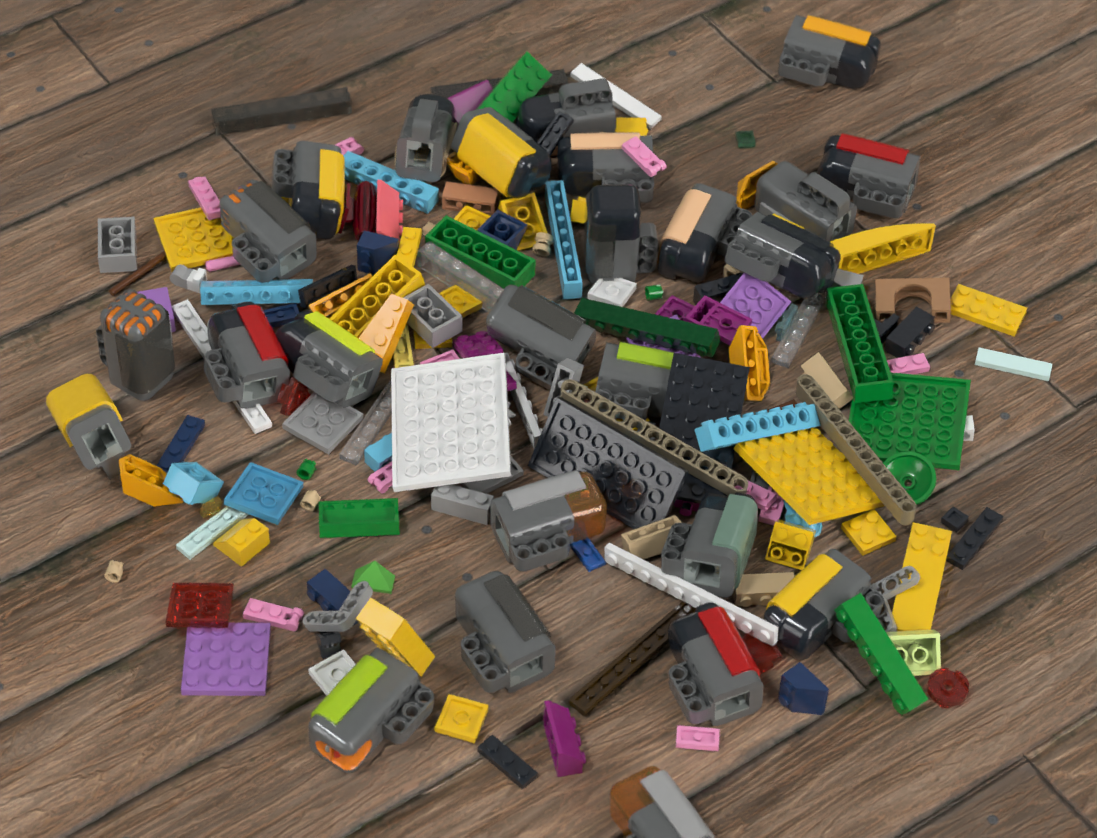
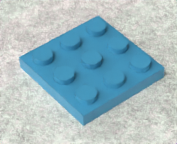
M250 462L224 498V505L278 525L302 490L304 482Z

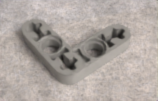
M906 566L871 585L884 597L882 607L885 610L877 619L884 629L886 627L882 621L885 620L888 624L886 632H895L897 630V625L887 600L915 586L920 580L919 572L912 566ZM895 581V588L888 590V585Z
M361 581L353 587L339 611H312L305 615L302 623L311 632L347 631L354 625L357 616L372 596L373 589L367 581Z

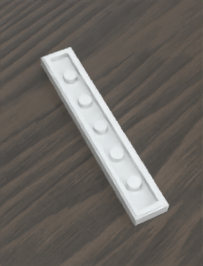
M582 63L570 75V77L578 82L605 79ZM608 81L613 94L612 103L614 106L632 118H646V126L650 130L661 120V115Z

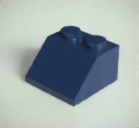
M497 210L477 231L517 250L527 229V224Z
M364 231L357 244L358 271L375 275L394 255H397L399 239Z
M799 662L782 674L778 699L791 712L822 715L825 712L829 688Z

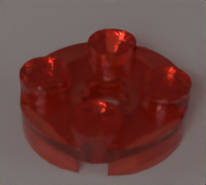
M949 668L935 670L930 675L926 687L930 698L944 709L962 704L967 699L969 693V682L966 676L957 670L955 672L948 671ZM944 685L952 686V689L947 690L944 688Z

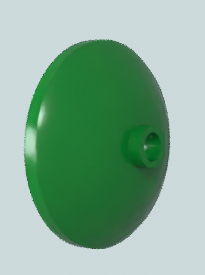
M905 451L890 456L883 463L914 500L916 505L928 499L934 491L936 472L932 463L925 456L916 452ZM907 482L912 483L910 486H905Z

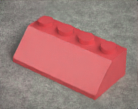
M377 180L376 233L398 238L400 244L401 238L399 236H402L403 225H399V223H403V212H400L403 211V200H399L398 191L384 181Z

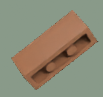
M446 182L442 194V209L461 211L467 205L490 216L496 212L498 204V190L496 188Z

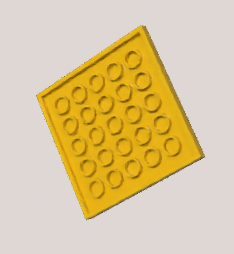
M815 427L740 442L734 447V450L809 525L885 506L845 455Z

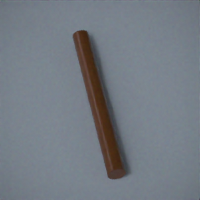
M165 251L109 290V293L112 296L116 295L166 259Z

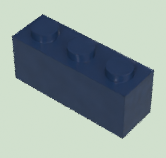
M326 569L307 581L308 597L312 601H316L323 611H339L351 592Z

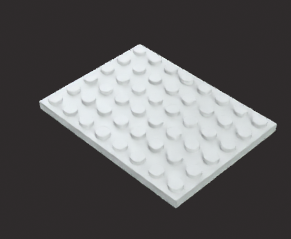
M504 353L391 369L392 487L394 492L511 476L506 358Z

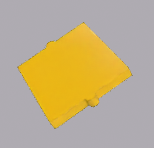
M616 117L615 133H640V136H647L646 118Z

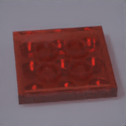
M173 583L166 616V627L228 628L234 583Z

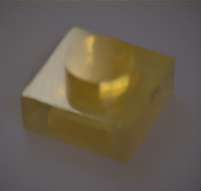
M217 496L202 504L199 513L203 519L207 516L213 517L220 512L222 500Z

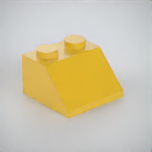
M255 518L243 519L213 542V546L242 567L270 544L269 528Z

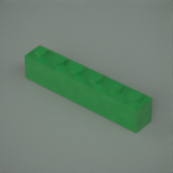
M861 593L834 609L837 619L847 629L848 636L859 648L860 655L866 659L872 674L878 678L882 690L888 694L893 702L894 709L901 716L929 700Z

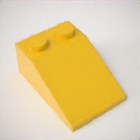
M530 193L522 198L500 201L498 207L500 211L527 224V229L517 251L533 248V245L536 244V234L539 232L547 233L535 193Z

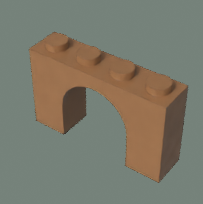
M949 278L875 279L876 320L881 323L893 313L895 314L894 307L899 300L910 296L923 298L930 304L931 315L935 316L934 323H950Z

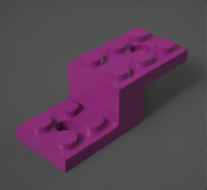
M671 295L655 313L656 315L669 318L677 314L682 316L679 318L682 321L717 328L720 341L728 345L731 344L739 326H751L752 324L751 318L705 295L696 306ZM727 323H728V324H730L731 326H723L722 324H727Z
M485 331L476 332L475 335L471 336L461 335L457 339L452 340L453 347L462 358L503 353V348ZM506 371L507 391L517 389L516 381Z

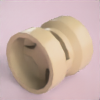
M543 232L537 233L535 237L536 244L533 245L532 252L539 256H549L551 251L550 245L553 243L554 237Z

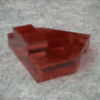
M291 377L289 384H282L277 402L282 404L280 414L290 416L311 396L308 392V387L294 377Z
M745 633L743 641L755 660L760 674L774 668L773 663L782 659L776 644L772 646Z

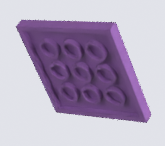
M188 622L181 695L266 696L270 623Z

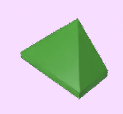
M373 561L355 570L351 587L353 588L361 581H367L374 592L391 594L395 575L378 562Z

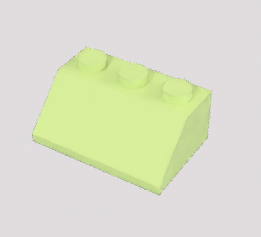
M936 630L886 632L914 676L941 674L939 632Z

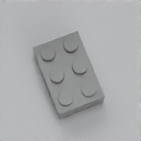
M135 217L98 219V262L100 273L137 270Z
M429 284L403 297L414 304L407 324L432 348L462 332V315Z

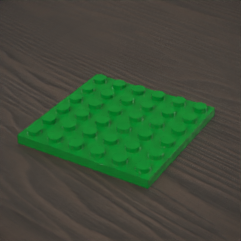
M891 373L893 379V399L855 403L854 398L852 399L849 422L883 463L896 453L910 451L925 456L934 468L960 470L971 380Z

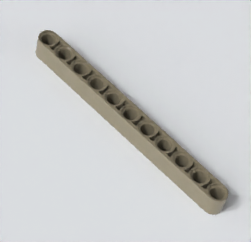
M808 374L800 375L797 378L796 396L802 403L806 402V405L815 404L819 422L824 431L894 518L902 525H911L914 522L916 503L815 379Z
M567 379L562 383L561 397L680 465L688 470L689 474L728 496L735 493H747L748 481L739 473L575 380ZM566 390H572L574 392L567 393ZM588 399L590 402L585 403L582 400ZM599 409H606L607 411L600 412ZM621 418V419H623L624 421L619 422V421H616L615 419ZM633 428H639L640 431H634ZM654 437L658 440L652 441L649 438ZM667 447H672V448H674V450L670 451V450H667L666 448H667ZM688 456L691 460H685L683 457ZM701 466H706L708 469H707V470H703V469H701L700 467H701ZM717 476H724L726 479L720 480ZM739 485V486H741L743 489L738 490V489H736L734 486Z

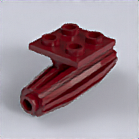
M362 181L357 185L354 199L350 197V184L347 183L345 187L344 211L338 233H342L346 222L352 221L357 242H359L364 231L375 233L377 226V195L375 186L369 181Z

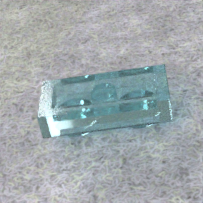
M791 303L789 309L783 312L782 321L778 322L775 328L777 341L784 342L796 320L798 305Z

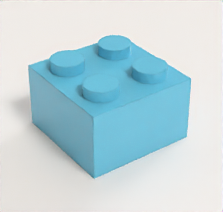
M183 462L171 464L163 484L169 488L171 493L182 497L185 503L193 505L195 503L215 502L224 481L197 462Z

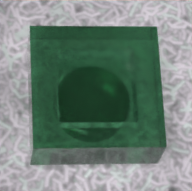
M753 130L736 131L735 138L738 148L755 147L756 141Z

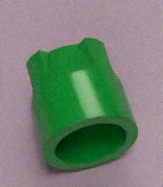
M661 284L645 287V296L648 301L662 299L663 290Z
M307 458L304 459L297 469L298 477L303 480H310L316 470L315 461L307 460Z

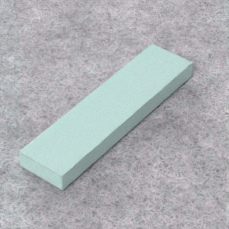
M980 347L978 348L975 365L1045 381H1049L1052 363Z
M226 506L176 544V549L191 560L249 514Z

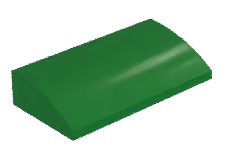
M398 498L319 501L320 538L399 535Z

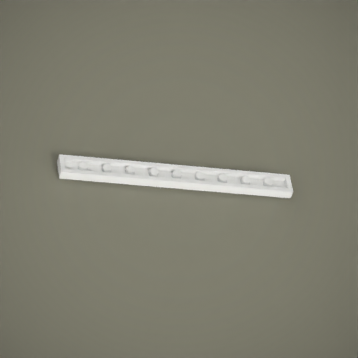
M189 300L172 305L173 314L204 358L205 353L211 350L206 325ZM233 401L254 434L272 427L271 420L260 404H256V407L245 409L240 408L237 401Z
M611 543L605 546V561L608 564L657 587L659 590L695 608L708 602L716 603L719 607H723L736 628L772 646L777 643V626L677 576L664 574L661 568Z

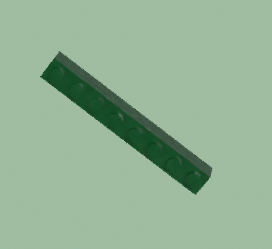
M581 298L573 314L574 318L600 333L605 332L617 337H627L631 340L644 341L648 344L661 345L665 348H674L686 353L691 352L703 357H713L721 340L717 328L586 298Z

